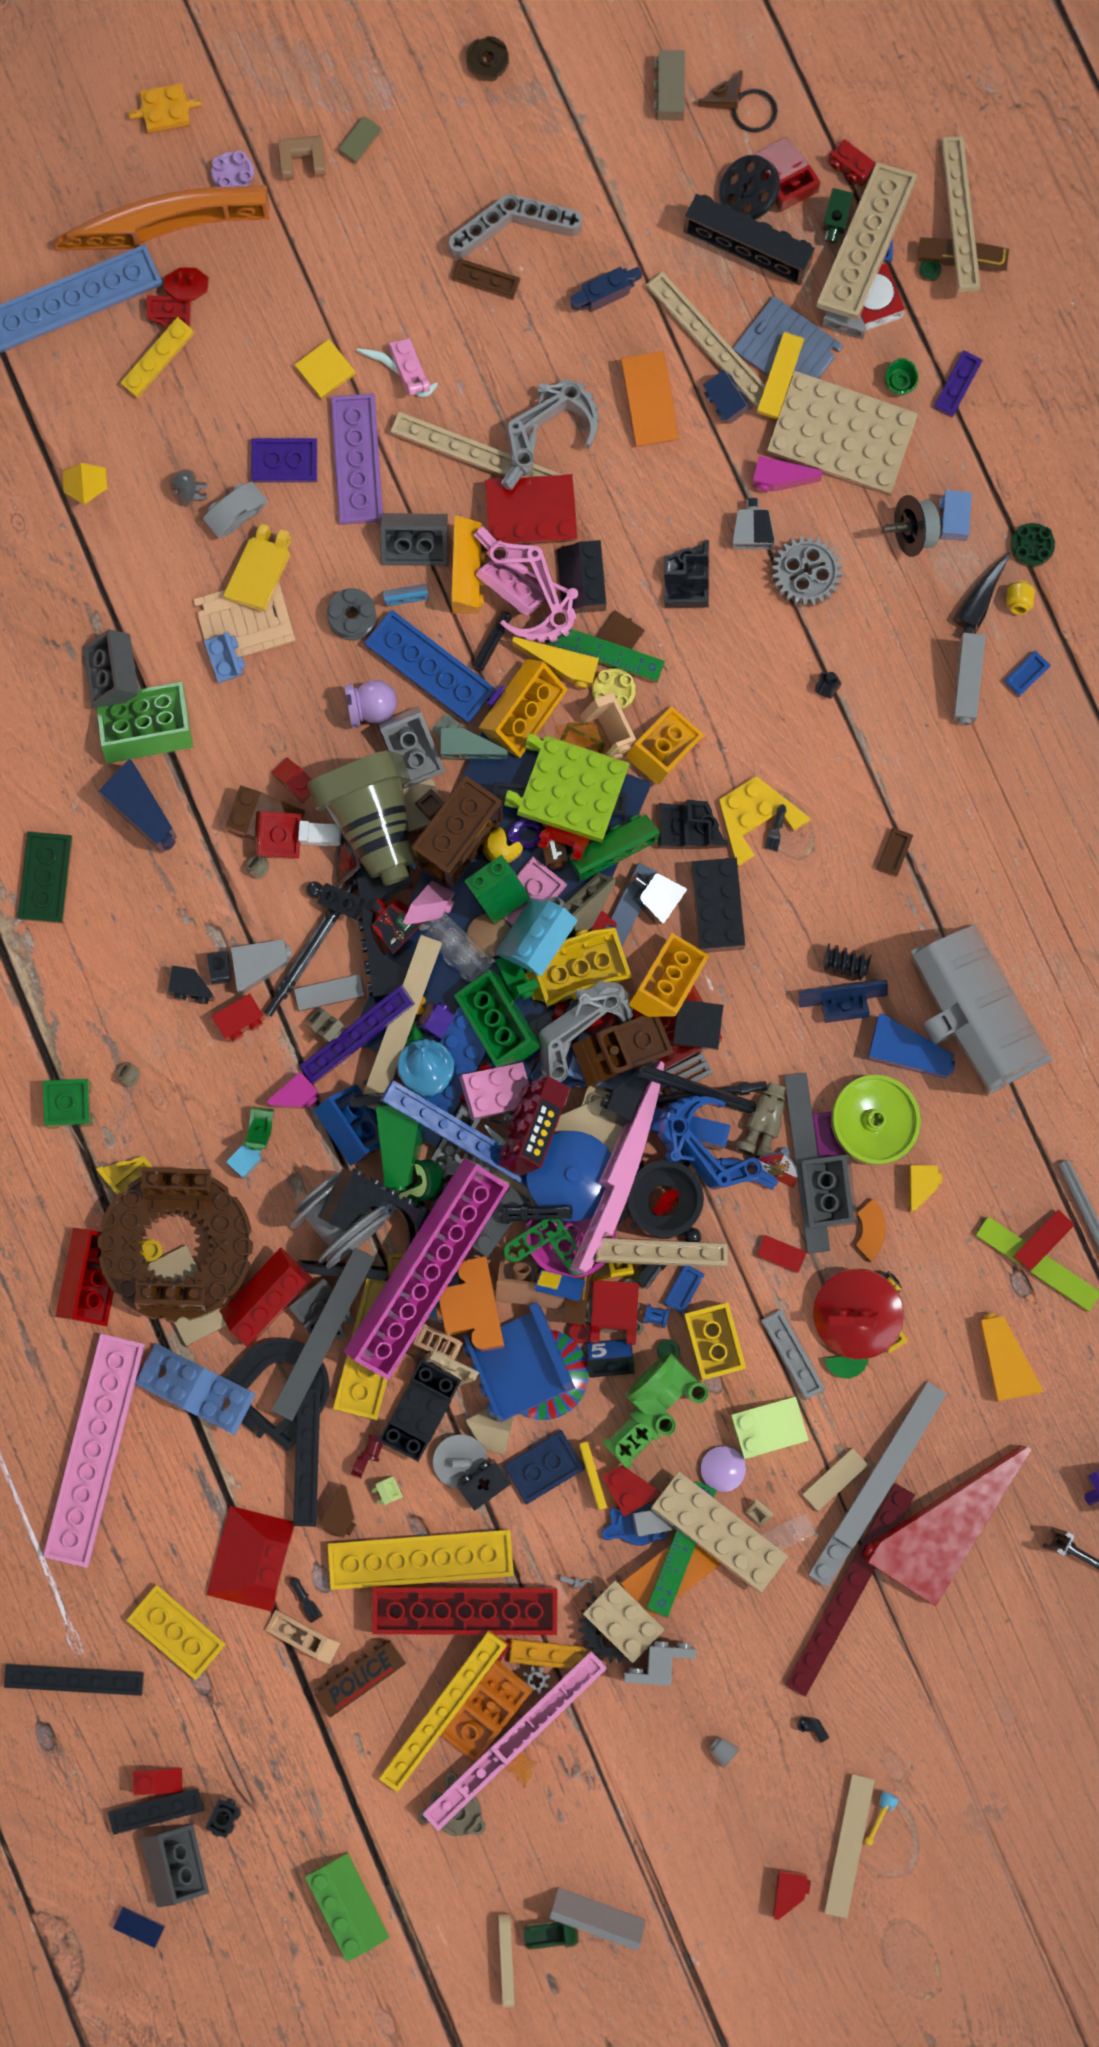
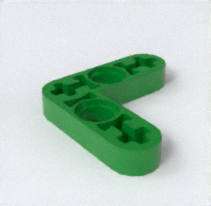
M544 1219L509 1242L504 1248V1256L507 1261L516 1263L549 1242L570 1274L574 1276L583 1274L570 1270L573 1261L571 1258L568 1261L564 1258L570 1256L574 1250L578 1252L579 1248L559 1219ZM548 1222L552 1224L557 1223V1232H547L545 1236L548 1238L544 1240L542 1233L537 1229L541 1227L542 1231H544L548 1227ZM531 1233L537 1234L540 1238L536 1246H531L526 1241L527 1236ZM522 1239L524 1246L529 1251L525 1252L523 1248L518 1252L519 1257L515 1258L514 1255L510 1257L508 1255L510 1252L509 1247L512 1246L515 1249L521 1246L518 1241ZM562 1240L569 1241L571 1244L570 1251L566 1253L561 1252L558 1248V1243Z

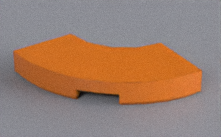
M874 1198L857 1213L862 1225V1234L855 1246L870 1262L880 1252L886 1232L883 1212Z

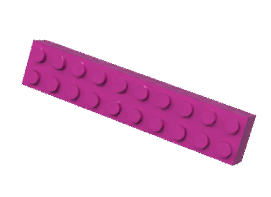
M466 1158L463 1159L345 1348V1354L385 1379H390L510 1185Z

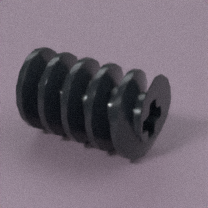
M828 943L823 960L824 971H827L832 966L833 974L838 969H841V976H844L849 971L850 978H853L858 973L859 980L861 981L867 974L872 954L867 959H865L864 952H861L856 957V950L853 949L848 955L846 947L839 952L838 945H835L830 950V943Z

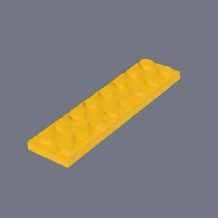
M511 1530L328 1544L331 1590L514 1576Z

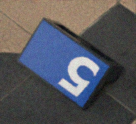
M627 1339L586 1343L589 1378L634 1374L632 1345H627Z

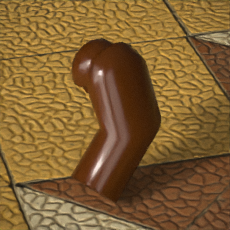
M411 1344L406 1354L414 1357L415 1369L420 1360H423L427 1351Z

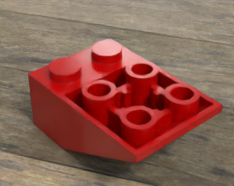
M788 137L753 154L762 156L770 161L779 173L780 189L775 203L781 212L819 192L820 180L809 162ZM770 170L763 174V181L770 177Z

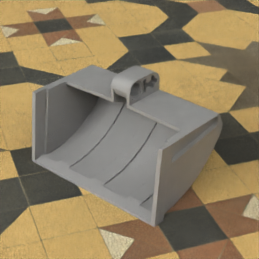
M975 924L939 939L928 946L921 945L911 951L910 961L916 966L940 1011V1014L923 1024L934 1045L954 1036L984 1084L987 1096L1053 1060Z

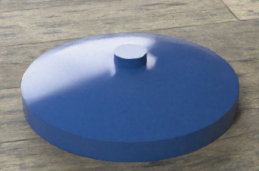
M564 1131L554 1134L542 1168L526 1174L527 1187L532 1200L537 1206L572 1205V1219H559L560 1221L579 1222L592 1218L605 1191V1187L598 1183L611 1156L610 1151L600 1140L584 1132Z

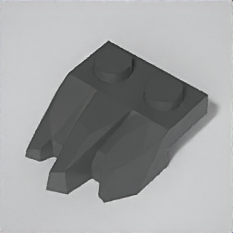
M324 1277L288 1306L309 1334L312 1333L333 1291ZM348 1311L344 1322L348 1324L354 1322L350 1311ZM341 1327L336 1335L337 1339L345 1337Z

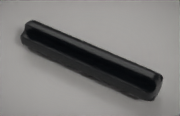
M506 611L500 612L473 663L475 669L479 671L485 669L506 630L501 625V622L504 620L509 624L512 618L510 613Z

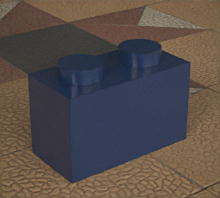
M722 370L703 384L706 389L704 392L706 398L710 403L714 402L718 408L715 411L722 421L725 420L733 423L752 409V406L730 372Z

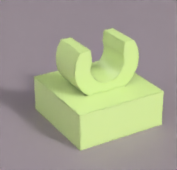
M394 1476L375 1484L376 1488L372 1490V1493L379 1492L382 1498L377 1501V1504L384 1503V1505L403 1498Z

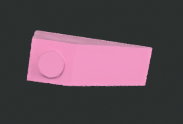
M431 881L413 901L403 923L408 925L441 919L445 913L449 914L455 904L452 901L455 892Z

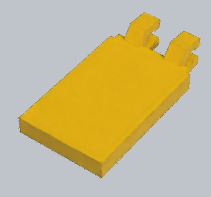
M262 523L260 524L256 532V538L252 537V539H249L223 595L225 600L265 612L290 557L288 547L292 538L289 536L288 531L280 529L275 544L269 542L272 531L269 530L270 527Z

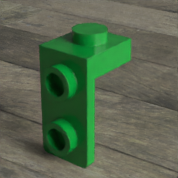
M499 958L495 961L514 1001L520 998L526 1000L535 995L534 992L539 988V984L536 979L528 981L521 966L504 958Z
M251 1107L249 1130L244 1140V1146L256 1151L266 1149L272 1133L274 1109Z

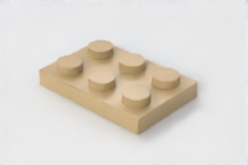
M616 1581L583 1613L632 1663L665 1630Z

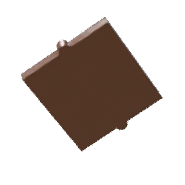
M615 610L596 637L633 649L645 630L632 622V618H626Z

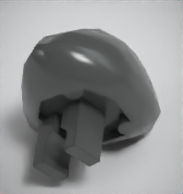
M185 469L172 476L170 481L171 490L183 506L187 507L193 500H206V493H200L199 490L202 488L207 489V482H195L193 471Z

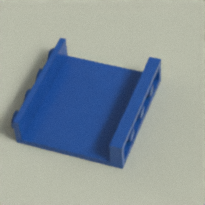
M538 1302L529 1306L531 1313L501 1326L504 1348L480 1352L474 1348L472 1340L468 1335L463 1336L466 1342L463 1345L464 1351L468 1358L472 1357L474 1362L471 1368L479 1372L477 1377H480L482 1382L479 1385L484 1397L488 1396L490 1404L487 1405L491 1416H496L500 1422L575 1389L543 1309Z

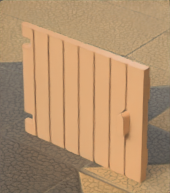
M278 582L265 612L225 600L223 595L226 590L193 600L195 607L203 605L204 610L197 612L204 640L223 635L224 632L228 631L231 636L235 635L239 648H236L238 657H246L296 642L280 582Z

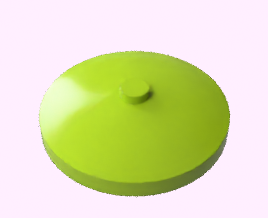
M867 1075L852 1081L838 1094L832 1108L831 1125L838 1144L850 1157L869 1165H884L900 1159L914 1146L920 1132L921 1115L914 1096L902 1083L884 1075Z

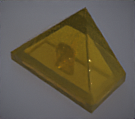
M583 722L567 723L560 739L561 741L603 754L607 744L606 739L595 722H586L584 724Z

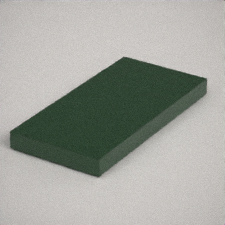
M27 831L18 920L63 924L72 835Z

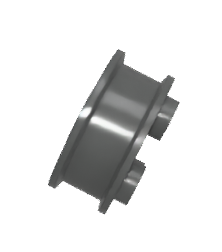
M356 588L343 589L337 592L328 604V622L330 628L338 637L354 641L366 637L373 630L376 623V609L372 598L366 592ZM349 611H356L358 613L352 619L346 616Z

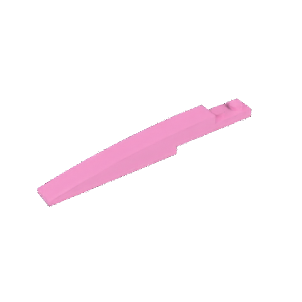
M661 1061L656 1062L653 1068L663 1071L664 1063ZM647 1080L633 1117L623 1127L598 1184L605 1187V1191L570 1270L576 1273H585L591 1269L594 1263V1254L603 1243L602 1236H612L644 1151L660 1089L659 1083Z
M590 1652L423 1813L436 1830L439 1831L594 1682L607 1669L604 1664Z

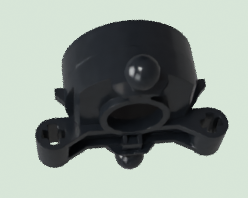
M665 1157L661 1161H656L646 1166L640 1160V1169L637 1170L617 1225L630 1216L633 1224L630 1225L633 1229L637 1226L642 1232L651 1237L671 1239L684 1234L685 1242H700L702 1238L700 1230L692 1227L698 1220L704 1203L703 1189L697 1178L699 1174L697 1171L693 1173L688 1168L691 1165L688 1160L680 1159L675 1162H669ZM659 1186H668L679 1192L678 1209L670 1216H657L649 1206V1195L653 1189Z

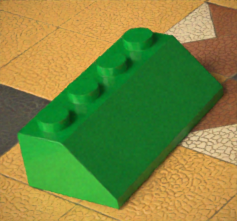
M647 814L633 816L628 820L629 823L622 827L620 824L612 827L609 830V834L604 836L602 843L590 840V844L585 848L580 861L571 858L574 852L572 848L569 851L570 854L567 855L568 862L579 882L658 842L660 832Z
M490 969L454 995L496 1067L524 1060L542 1047L503 980Z

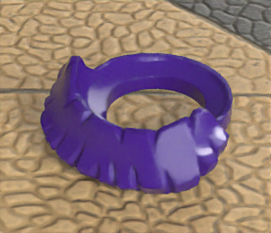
M520 817L509 828L507 837L511 844L520 842L523 848H530L541 840L539 836L542 828L539 822ZM525 826L536 828V836L530 841H523L520 838L519 832Z

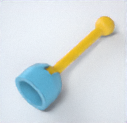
M886 1791L882 1792L879 1799L882 1810L869 1837H866L864 1840L867 1846L873 1845V1837L885 1812L893 1810L900 1800Z

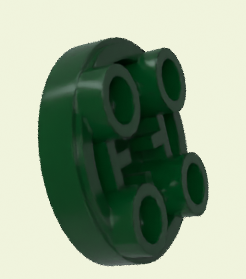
M1028 523L1019 526L1011 539V553L1017 562L1027 567H1039L1049 561L1055 549V540L1051 529L1038 523Z

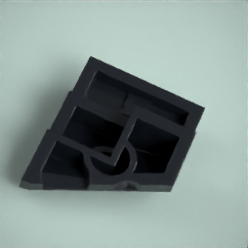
M704 540L701 545L692 549L687 547L678 553L665 556V608L709 607V540Z
M686 800L681 805L666 803L656 805L657 829L660 832L658 848L711 849L728 846V842L724 840L718 828L720 825L717 819L714 818L712 809L707 801Z

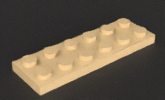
M681 1472L675 1475L651 1507L654 1512L760 1594L788 1558L784 1552Z

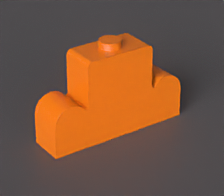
M485 1256L466 1260L458 1268V1275L463 1284L446 1287L439 1298L440 1306L436 1307L438 1320H443L445 1332L448 1336L473 1331L472 1344L480 1352L504 1348L487 1258Z

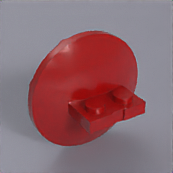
M848 1269L835 1274L821 1287L814 1302L813 1319L820 1338L831 1350L851 1359H869L884 1353L895 1343L903 1327L904 1307L897 1289L884 1276L867 1269Z

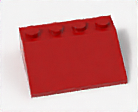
M573 474L520 477L512 490L504 488V485L501 484L503 479L485 480L488 531L497 541L501 540L509 544H531L577 540Z

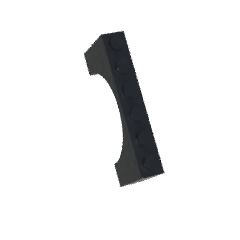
M410 865L406 867L409 874L408 878L388 886H384L381 876L371 878L365 867H361L356 871L357 875L352 876L354 889H359V896L365 899L361 908L362 918H358L360 932H365V939L361 940L363 953L367 952L368 961H364L366 974L371 975V982H367L369 996L373 995L375 1002L381 1001L397 987L403 985L409 967L391 961L377 947L373 938L372 927L376 913L370 907L378 898L385 903L396 893L413 888ZM427 986L423 995L428 994Z
M342 1168L317 1217L334 1227L346 1231L351 1222L364 1210L378 1204H392L401 1213L406 1224L407 1251L431 1211L422 1206H419V1208L414 1207L415 1202L404 1196L402 1199L398 1198V1192L389 1187H386L384 1190L380 1187L382 1185L381 1182L371 1177L369 1180L363 1178L365 1173L355 1168H352L351 1171Z

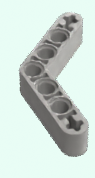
M507 194L455 232L449 239V250L453 258L463 259L511 222L574 237L580 234L582 230V216L576 210ZM513 205L515 208L513 210H506L505 206ZM533 210L536 214L529 216L525 212ZM550 215H554L557 217V219L554 221L547 220V217ZM493 217L498 219L496 223H489L487 221ZM474 230L481 232L478 236H473L470 233Z

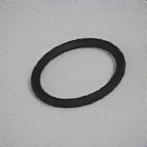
M761 89L746 90L740 94L739 101L748 94L757 93L764 95L773 106V116L766 125L752 128L744 125L737 116V109L732 108L735 122L739 127L749 132L767 130L775 122L778 113L774 98Z

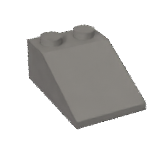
M419 706L393 716L387 721L378 723L389 751L402 755L411 779L404 785V788L446 772Z

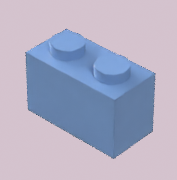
M945 490L944 496L939 498L938 510L942 511L941 519L943 521L940 539L967 541L970 528L972 492Z

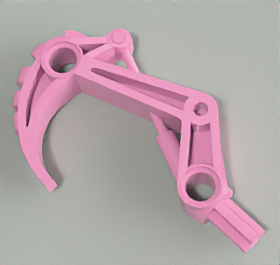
M484 526L477 530L474 536L488 550L486 554L495 564L505 565L523 575L528 574L538 580L552 612L544 622L533 628H515L504 620L501 622V625L517 637L533 642L534 640H537L539 643H545V640L555 642L558 641L557 637L561 634L567 637L574 625V620L577 621L572 605L573 600L578 597V591L575 588L567 589L552 582L543 552L538 546L504 543L501 540L497 541ZM500 548L506 551V557L502 560L494 557V552ZM523 564H530L534 572L528 570L529 567ZM555 588L567 593L566 598L562 602L558 601ZM560 613L565 615L566 622L563 625L555 624V615Z

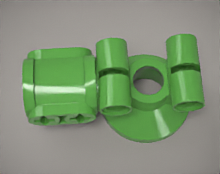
M671 1352L666 1353L653 1363L627 1391L625 1398L637 1410H633L629 1414L631 1418L610 1439L606 1437L602 1443L629 1469L633 1465L631 1462L653 1440L657 1442L661 1438L658 1433L668 1436L676 1430V1421L666 1410L683 1393L694 1403H703L708 1398V1388L697 1380ZM700 1386L699 1394L692 1396L693 1388ZM668 1419V1424L664 1428H659L660 1421ZM635 1427L640 1428L644 1435H639ZM629 1436L635 1441L634 1443L630 1441ZM619 1443L627 1448V1452L620 1448Z

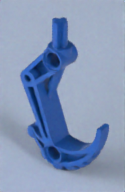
M689 1096L673 1102L667 1107V1112L661 1114L659 1118L660 1132L658 1135L665 1142L668 1151L666 1159L669 1162H675L680 1159L688 1160L710 1189L716 1190L748 1181L751 1183L756 1181L770 1190H773L774 1186L777 1185V1178L762 1170V1164L758 1159H715L689 1130L692 1116L699 1107L711 1105L721 1108L725 1106V1102L707 1096ZM673 1123L676 1125V1131L673 1128Z

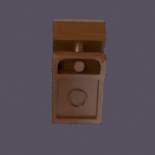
M645 1015L621 1025H615L602 1030L596 1036L587 1037L570 1046L586 1088L626 1074L639 1065H645L674 1053L660 1018L647 1017Z

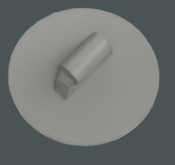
M464 1434L452 1435L444 1439L437 1446L433 1456L434 1471L443 1483L450 1487L458 1488L456 1486L460 1483L458 1480L467 1473L473 1474L477 1471V1466L487 1459V1454L483 1445L477 1439Z

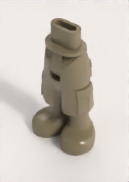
M769 1082L767 1090L763 1091L755 1111L750 1115L746 1126L750 1131L744 1141H739L735 1149L738 1152L747 1156H753L758 1135L762 1133V1141L755 1158L758 1159L765 1154L774 1153L771 1150L772 1139L778 1138L782 1126L781 1117L785 1097H783L785 1087Z

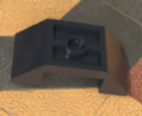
M422 1359L412 1375L411 1381L390 1421L387 1422L378 1439L383 1444L419 1462L432 1440L461 1383V1380Z

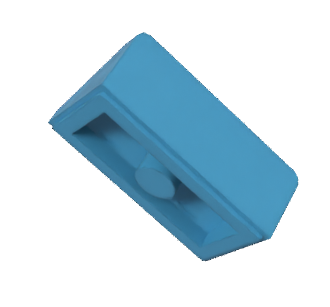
M426 584L383 591L385 606L387 607L429 599Z

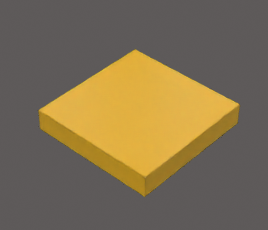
M330 339L295 364V368L321 400L356 374V371Z

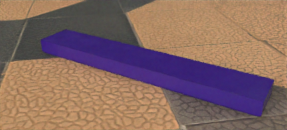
M404 986L397 987L342 1031L338 1038L331 1040L300 1065L311 1084L317 1083L415 1005Z

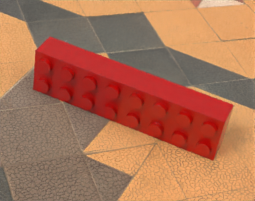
M373 1587L372 1634L485 1635L490 1630L495 1635H557V1587Z

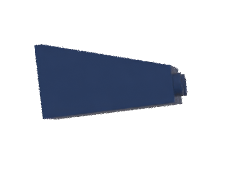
M129 759L106 782L99 792L107 804L161 853L165 849L168 851L175 845L177 836L135 764Z

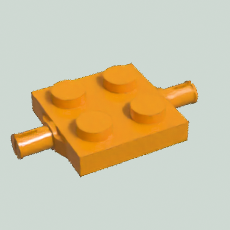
M179 83L140 91L142 99L141 109L128 112L130 120L143 118L146 122L148 133L190 126V108L202 107L200 97L188 100L184 94L183 84Z

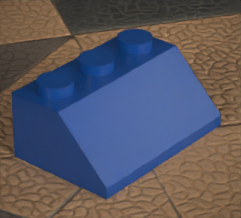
M357 1084L328 1097L313 1110L350 1166L366 1159L381 1149L377 1114L374 1109L366 1106L350 1107V1096L363 1094Z

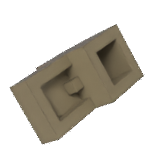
M320 1007L305 1022L306 1026L327 1043L338 1038L344 1029V1025L338 1019L332 1017L326 1010Z

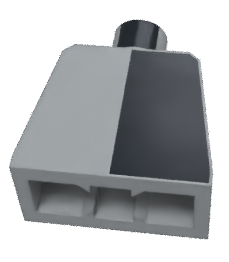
M758 498L746 499V509H740L737 512L732 550L774 549L775 538L769 510L759 509Z

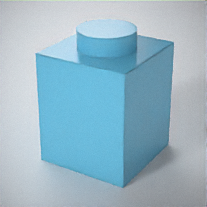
M243 1143L226 1162L245 1179L263 1160L259 1156L262 1152L260 1150H251L249 1147L244 1146Z

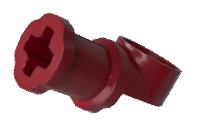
M369 1433L367 1445L364 1451H361L360 1455H358L350 1474L360 1479L369 1459L379 1462L380 1451L383 1445H385L378 1441L379 1437Z

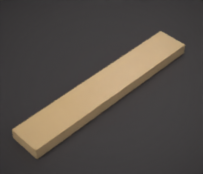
M603 1238L601 1247L594 1254L595 1262L726 1268L728 1266L727 1244Z
M851 1774L824 1914L848 1918L875 1779Z

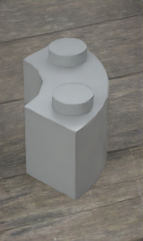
M253 482L245 485L240 483L219 503L214 502L207 509L209 512L203 519L216 536L222 538L233 534L243 523L257 516L268 501Z

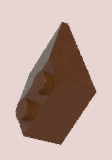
M240 785L225 827L230 833L256 841L257 811L302 814V821L305 810L260 791Z

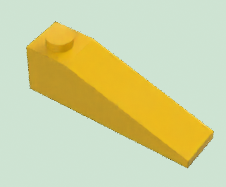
M513 637L512 646L533 660L543 661L552 672L569 683L574 684V687L582 690L592 689L599 658Z

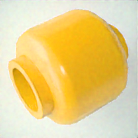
M1017 581L1011 584L1007 589V608L1016 615H1024L1031 611L1034 607L1036 595L1034 587L1026 581Z

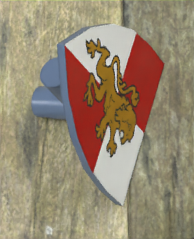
M782 1147L780 1152L765 1154L758 1158L762 1164V1170L776 1177L777 1181L794 1187L798 1173L796 1166L789 1157L790 1150L788 1148Z

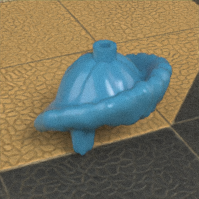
M424 1039L411 1042L400 1052L397 1072L405 1086L414 1093L424 1097L427 1095L434 1096L437 1093L443 1092L448 1086L449 1081L453 1077L455 1063L451 1053L442 1043Z

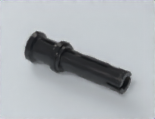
M528 1203L518 1206L504 1204L502 1217L505 1224H509L510 1221L528 1223L531 1220L572 1219L573 1207L572 1205L530 1206Z

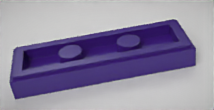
M963 350L933 408L953 418L983 359Z

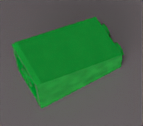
M502 855L465 880L469 890L494 925L531 899Z
M381 1104L376 1107L385 1188L389 1187L395 1191L406 1190L411 1183L416 1181L417 1172L414 1162L420 1159L425 1127L389 1105Z

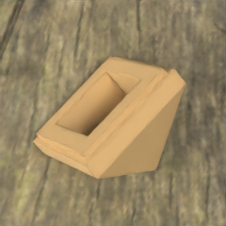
M757 1499L744 1512L761 1528L774 1515L766 1504Z

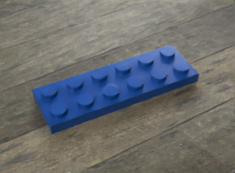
M392 609L364 643L366 647L468 725L485 705L490 694L496 690V688Z
M458 1007L453 1021L440 1042L448 1049L454 1059L453 1077L443 1092L437 1093L434 1096L427 1095L424 1097L419 1095L422 1098H429L430 1103L452 1116L460 1104L461 1100L459 1099L463 1094L459 1077L476 1072L487 1052L460 1007ZM425 1127L423 1141L437 1147L442 1137Z

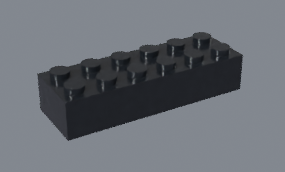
M696 193L685 215L684 233L800 286L812 264L815 247H812L808 241H799L793 238L790 233L775 230L766 222L760 223L753 220L749 214H740L727 204H718L707 195L701 196Z

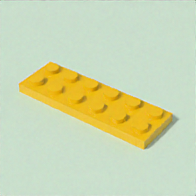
M377 1279L366 1280L352 1337L387 1281ZM347 1355L333 1409L378 1421L388 1380Z

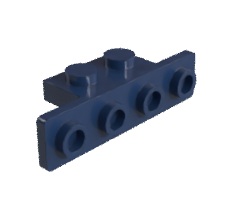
M873 980L864 983L807 989L799 992V1007L822 1005L825 1023L866 1018L870 1016L867 999L887 996L888 982L887 980Z

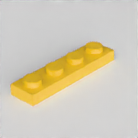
M177 317L120 383L134 396L139 398L195 332Z

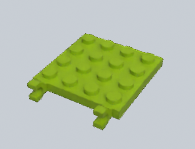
M529 733L525 749L539 752L523 798L517 793L508 790L504 805L517 808V815L602 843L630 763L546 735L544 741H542L538 736Z

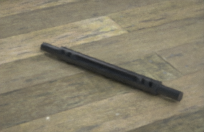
M348 882L344 891L352 894L354 885ZM330 908L327 910L275 990V996L264 1011L265 1014L272 1017L282 1000H286L341 913Z

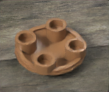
M487 914L480 915L468 927V944L480 956L488 959L498 956L495 952L509 932L510 927L504 919L494 925Z

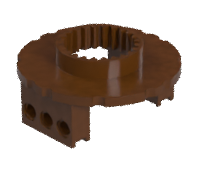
M142 1167V1176L131 1182L124 1193H119L114 1198L101 1222L103 1232L98 1236V1248L102 1253L99 1257V1262L108 1285L114 1293L122 1296V1302L126 1306L151 1319L162 1317L167 1322H177L181 1318H186L190 1321L216 1311L223 1306V1302L227 1297H233L236 1294L250 1268L248 1258L253 1253V1241L249 1238L252 1232L249 1218L239 1199L231 1196L229 1188L212 1177L211 1169ZM177 1212H180L181 1217L189 1214L191 1220L196 1218L197 1224H202L203 1230L207 1231V1237L210 1239L209 1246L211 1247L208 1249L210 1257L205 1258L207 1265L200 1266V1273L194 1271V1277L191 1278L186 1275L185 1281L177 1277L176 1281L172 1282L171 1277H168L166 1280H164L161 1274L156 1277L155 1270H150L149 1264L145 1263L146 1259L142 1255L144 1250L141 1247L145 1242L142 1237H147L146 1229H152V1221L158 1223L160 1216L166 1219L168 1213L175 1217Z

